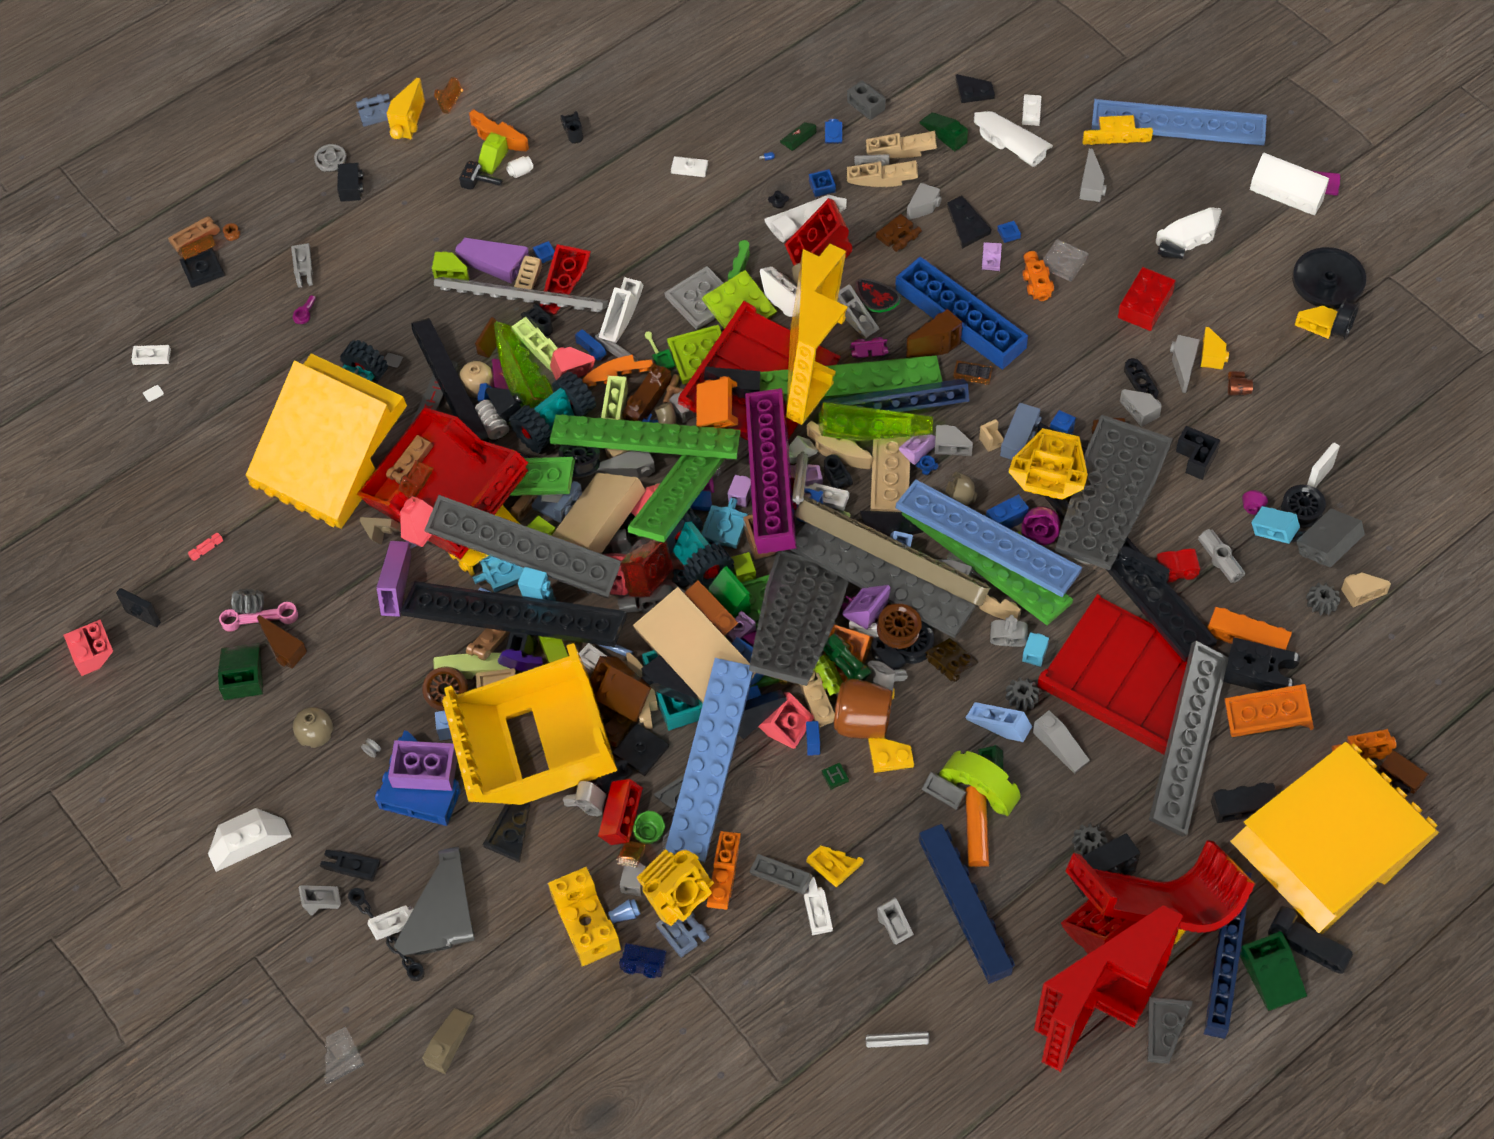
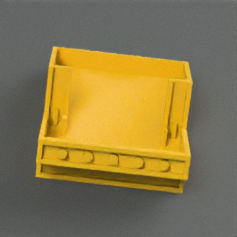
M829 244L820 256L804 249L802 252L790 330L786 417L801 425L834 384L833 377L836 371L815 361L816 349L836 323L843 324L846 319L845 312L848 308L837 302L846 251L832 244Z
M312 353L304 364L294 360L247 470L246 477L249 485L256 490H263L270 497H278L284 504L288 505L290 503L301 512H308L317 520L319 518L324 520L331 527L336 526L342 529L362 500L357 493L375 471L370 459L407 407L404 397Z
M1344 742L1246 819L1244 821L1246 826L1230 841L1320 934H1324L1377 882L1385 885L1439 833L1436 829L1438 825L1429 816L1425 819L1420 814L1423 810L1415 802L1410 804L1405 799L1407 794L1399 787L1395 789L1390 784L1392 780L1384 772L1380 774L1375 769L1377 765L1369 757L1365 760L1360 755L1363 751L1355 743L1350 745Z

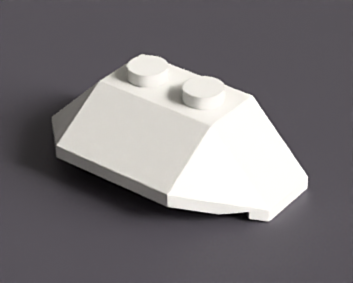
M1210 207L1175 221L1164 230L1158 231L1156 238L1157 246L1160 245L1162 240H1168L1186 251L1201 244L1209 243L1214 238L1222 210Z
M774 267L762 268L760 275L765 296L773 305L779 307L785 315L792 317L797 284L783 273L778 272Z
M255 808L218 825L208 855L217 872L292 836L283 818Z

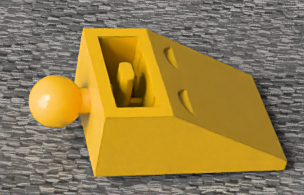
M416 78L391 100L387 117L390 135L393 139H412L413 133L417 131V123L425 103L420 78Z

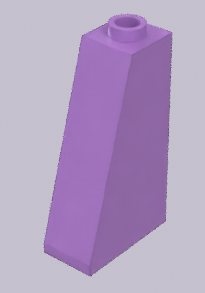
M464 238L455 249L457 258L462 263L509 283H512L517 277L524 256H529L528 248L524 246Z
M390 541L377 584L381 616L400 617L401 615L400 611L411 560L409 542Z

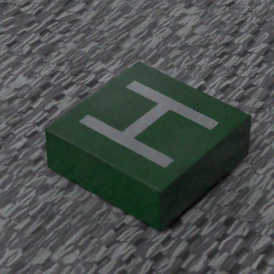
M840 763L822 770V775L830 790L849 782V778Z

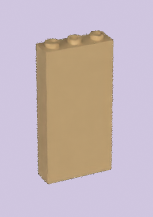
M596 473L552 536L601 554L645 493V488L637 477Z
M678 587L633 625L638 634L658 655L662 656L696 693L697 698L702 703L704 702L715 658L750 665Z

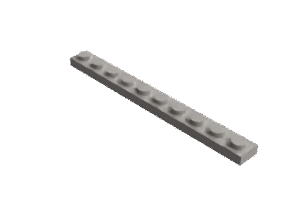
M447 277L434 279V286L440 287L441 290H451L452 288L457 289V292L460 293L473 291L475 295L487 293L490 294V297L496 298L502 295L507 296L506 299L509 300L523 298L524 302H534V300L540 301V304L550 305L551 303H557L559 307L572 305L574 309L581 310L586 307L591 308L593 312H601V310L608 307V300Z

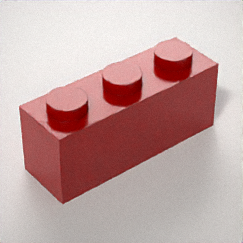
M625 779L612 781L598 834V837L610 845L629 843L643 789L633 780Z

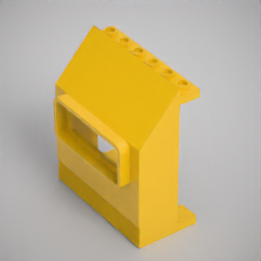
M574 643L566 645L569 652L568 657L457 695L452 686L444 688L446 696L443 697L444 700L442 702L468 802L522 805L574 787L580 781H591L597 777L617 771L587 670ZM533 711L549 770L523 779L507 720Z

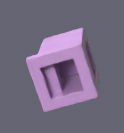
M984 242L982 270L1000 271L1002 243Z
M742 611L735 618L738 624L725 635L731 643L736 637L743 640L745 635L756 630L755 621Z

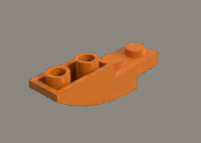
M474 109L469 113L471 125L477 128L478 137L486 140L492 132L506 137L507 146L510 150H529L527 137L523 133L516 131L511 125H507L503 121L497 125L496 122L489 120L483 113H479Z
M633 355L619 357L592 370L582 379V382L586 383L587 386H596L598 381H604V384H607L608 376H618L617 371H621V375L632 373V369H639V372L649 371L653 362L652 359L634 362Z
M720 831L712 875L714 884L710 887L712 894L707 899V907L728 910L733 890L741 833Z

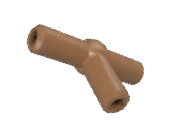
M673 375L670 384L666 388L667 392L663 403L669 402L673 394L683 391L682 388L676 387L680 378L679 375Z

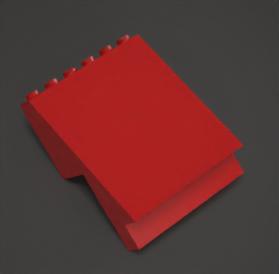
M424 407L357 495L369 506L400 524V511L404 507L405 502L412 496L434 507L438 495L495 515L529 471L525 468L528 462L515 450L482 441L458 417ZM418 435L431 442L433 448L404 485H400L395 479L391 480L388 478L386 473L389 468L396 464ZM431 535L428 539L431 543L460 560L469 549L435 535Z
M1164 905L1043 983L1034 1030L1047 1037L1042 1057L1044 1064L1059 1072L1062 1071L1095 1008L1135 1028L1148 1003L1149 997H1151L1168 964L1183 915L1178 910Z

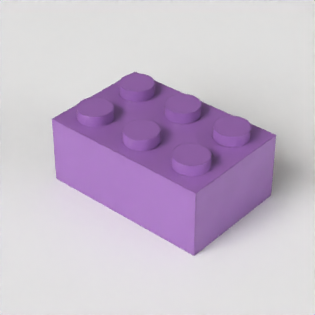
M394 740L388 775L392 788L452 791L457 763L454 744Z

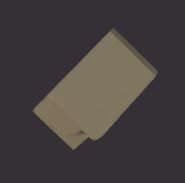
M360 517V522L370 539L380 545L383 542L384 533L401 532V524L393 519Z

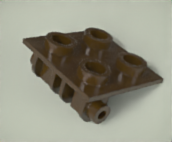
M951 638L925 652L928 662L937 670L941 669L940 672L942 674L945 673V676L954 682L959 680L960 673L978 663L976 659Z

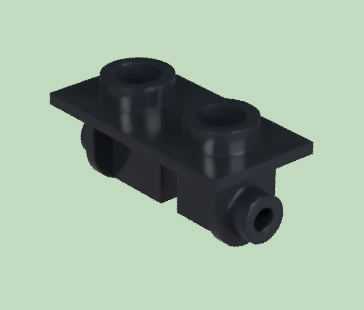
M624 758L618 759L615 762L616 772L605 774V776L597 777L589 782L595 784L604 793H607L610 790L612 781L624 780L633 772L627 766L628 762Z

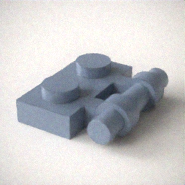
M389 94L376 95L377 97L369 99L366 97L362 101L356 102L357 108H365L358 110L363 127L388 120L387 111L391 102H384L390 100ZM379 103V105L369 107L370 105Z
M693 912L684 922L678 919L672 926L662 920L656 923L658 930L680 958L698 946L694 938L699 937L703 942L709 938L705 932V927L696 921ZM688 923L692 930L688 932L683 924Z

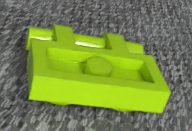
M823 655L819 658L814 670L816 674H819L823 681L822 686L824 689H827L829 695L838 694L843 680L833 661H830L828 656Z

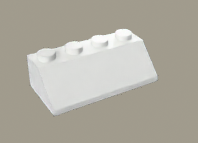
M1263 153L1252 178L1250 190L1315 216L1324 200L1329 178Z

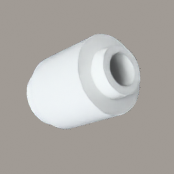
M522 156L508 162L507 171L510 176L517 178L529 173L533 169V164L529 156Z

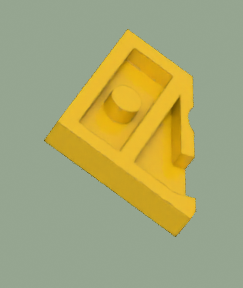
M884 738L868 739L874 773L914 767L911 746Z
M821 845L807 857L806 862L837 888L863 864L864 859L861 857L854 859L845 856L846 853L833 851L831 848Z

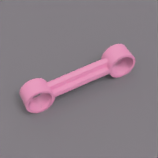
M284 602L277 609L263 610L255 614H238L234 610L228 609L220 614L219 621L225 631L232 632L237 630L240 625L258 623V615L268 621L280 620L284 624H291L297 620L298 611L291 602ZM287 609L294 610L293 614L288 617L281 616ZM236 617L233 623L224 624L227 618Z

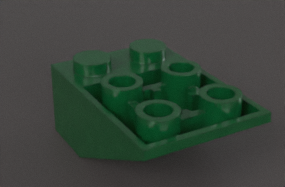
M260 642L221 648L218 682L219 691L224 700L263 694Z
M1281 931L1242 946L1240 958L1268 1012L1307 997L1292 951Z

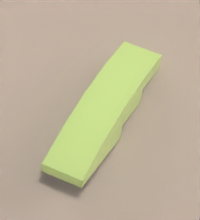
M527 317L523 318L512 326V331L552 372L550 363L553 352L558 348L550 338L547 339L539 328H535Z
M491 653L485 661L479 659L476 655L471 656L468 654L434 657L433 659L434 669L446 666L453 667L459 670L466 679H473L474 675L480 672L510 669L498 664L497 660L501 653Z

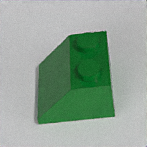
M727 566L724 567L710 585L709 592L734 619L739 615L740 611L748 615L751 613L750 593Z

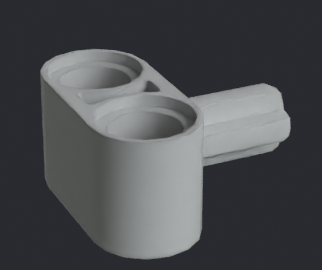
M1010 615L1006 620L991 622L990 642L992 644L1016 647L1026 645L1028 640L1027 623L1017 621L1014 615Z
M880 661L868 662V667L873 673L866 678L867 682L893 691L894 682L905 681L908 677L904 669L893 670Z
M580 781L576 794L563 797L566 807L578 806L591 816H601L603 814L606 794L591 782Z

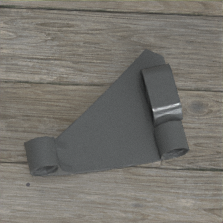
M626 529L618 530L610 541L613 553L639 555L632 549L629 532ZM640 556V575L627 595H619V610L626 611V613L637 611L648 613L677 587L683 593L685 591Z
M459 846L438 851L440 864L421 894L394 945V948L404 956L409 954H428L450 949L456 944L475 941L466 897Z

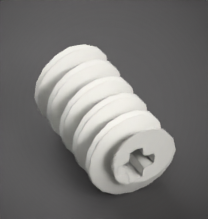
M484 400L477 404L475 410L490 439L501 438L509 432V426L506 425L507 423L504 419L498 416L490 400Z

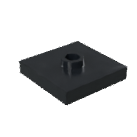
M119 588L116 594L125 612L157 628L161 622L151 602Z
M637 723L613 751V756L618 759L624 758L628 762V766L645 776L669 748V744Z

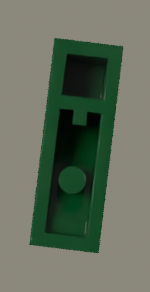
M932 112L919 122L928 131H935L936 137L954 152L967 143L968 129L956 119Z

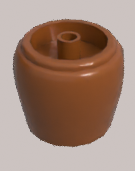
M848 679L842 682L835 707L834 729L838 734L849 738H885L889 724L893 691L858 679Z

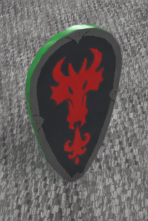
M858 279L856 281V293L868 310L886 312L892 310L900 303V294L892 287L871 279Z

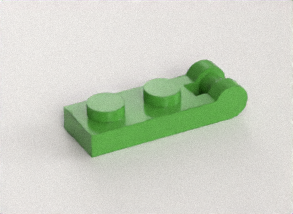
M746 240L739 242L740 251L738 257H735L733 260V270L729 271L728 280L745 270L750 256L749 242Z

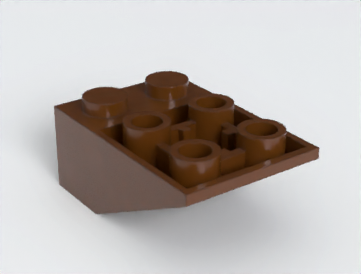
M948 309L937 314L933 320L925 323L921 329L908 336L906 358L948 354L961 344L962 321Z
M600 656L590 678L595 699L632 721L637 722L651 687L619 657Z

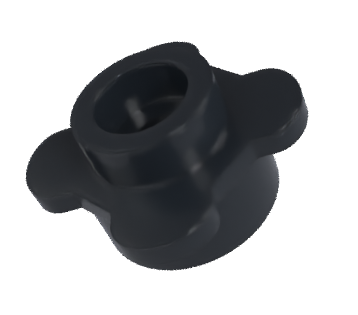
M775 191L774 195L768 198V202L778 209L783 208L785 202L789 201V197L783 195L781 191Z
M673 570V583L679 587H685L690 584L685 578L683 570Z

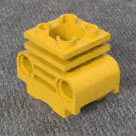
M665 849L636 877L643 887V893L659 918L670 926L678 919L684 922L691 915L694 908L712 894L709 888L714 884L699 862L698 856L688 850H681L673 855L672 852H668Z

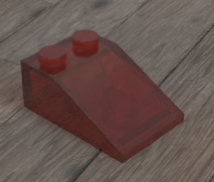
M651 540L628 553L620 563L629 597H650L673 569L667 540L665 542Z

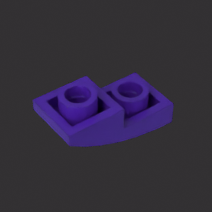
M513 649L503 651L497 660L498 664L510 669L515 668L518 671H528L543 664L541 657H534L533 655L522 657L521 651H514Z

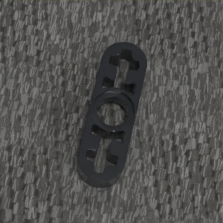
M1135 358L1128 359L1125 362L1124 372L1137 392H1148L1155 399H1158V389L1141 362ZM1141 378L1144 379L1146 383L1139 384L1136 380Z

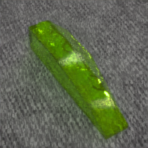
M495 322L496 345L507 386L514 394L518 393L524 401L522 403L523 406L528 405L534 409L554 393L547 377L545 375L541 376L538 369L540 367L537 363H532L529 359L530 353L528 350L520 346L521 340L511 326Z
M824 402L819 413V431L822 436L856 441L932 435L933 417Z

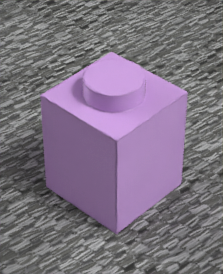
M735 475L728 491V503L730 498H733V501L735 498L738 500L736 505L746 508L751 497V479L746 476Z

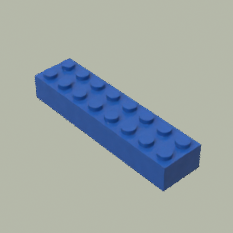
M922 257L916 259L896 276L895 290L933 319L937 314L944 312L946 309L951 311L962 321L961 339L1002 370L1027 348L1028 335Z

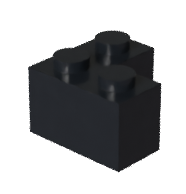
M1185 426L1176 447L1177 453L1189 457L1185 473L1203 480L1218 453L1221 440Z

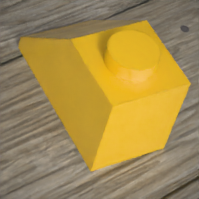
M1325 306L1300 311L1297 314L1295 326L1329 339L1338 311Z
M1205 327L1201 367L1223 369L1224 362L1228 363L1229 352L1226 351V343L1210 327Z

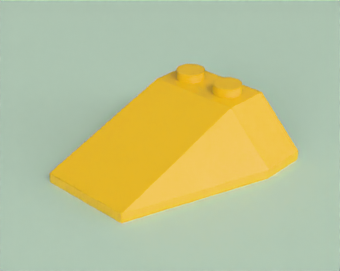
M1042 428L1013 457L1009 473L1024 491L1051 498L1064 499L1083 490L1088 474L1080 437Z

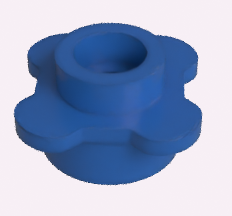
M926 455L916 463V467L922 470V474L929 475L932 470L938 469V464L935 463L933 457Z

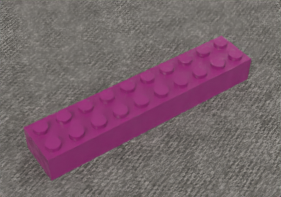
M780 388L746 393L753 526L758 554L796 549L786 404L783 390Z

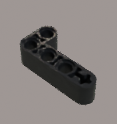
M1281 906L1269 928L1268 935L1270 936L1281 931L1290 949L1336 973L1343 974L1353 956L1352 951L1296 921L1298 915L1294 910Z

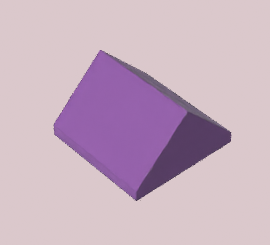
M889 585L862 588L842 615L868 630L888 604Z

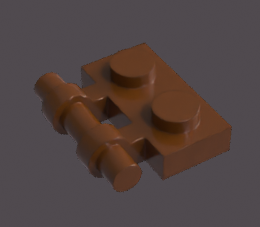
M900 214L876 233V238L887 247L894 244L892 248L897 252L899 249H904L908 242L915 240L922 230L919 226L912 229L913 223Z

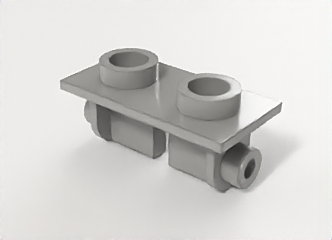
M889 154L858 155L854 157L855 166L881 162L882 166L889 165Z

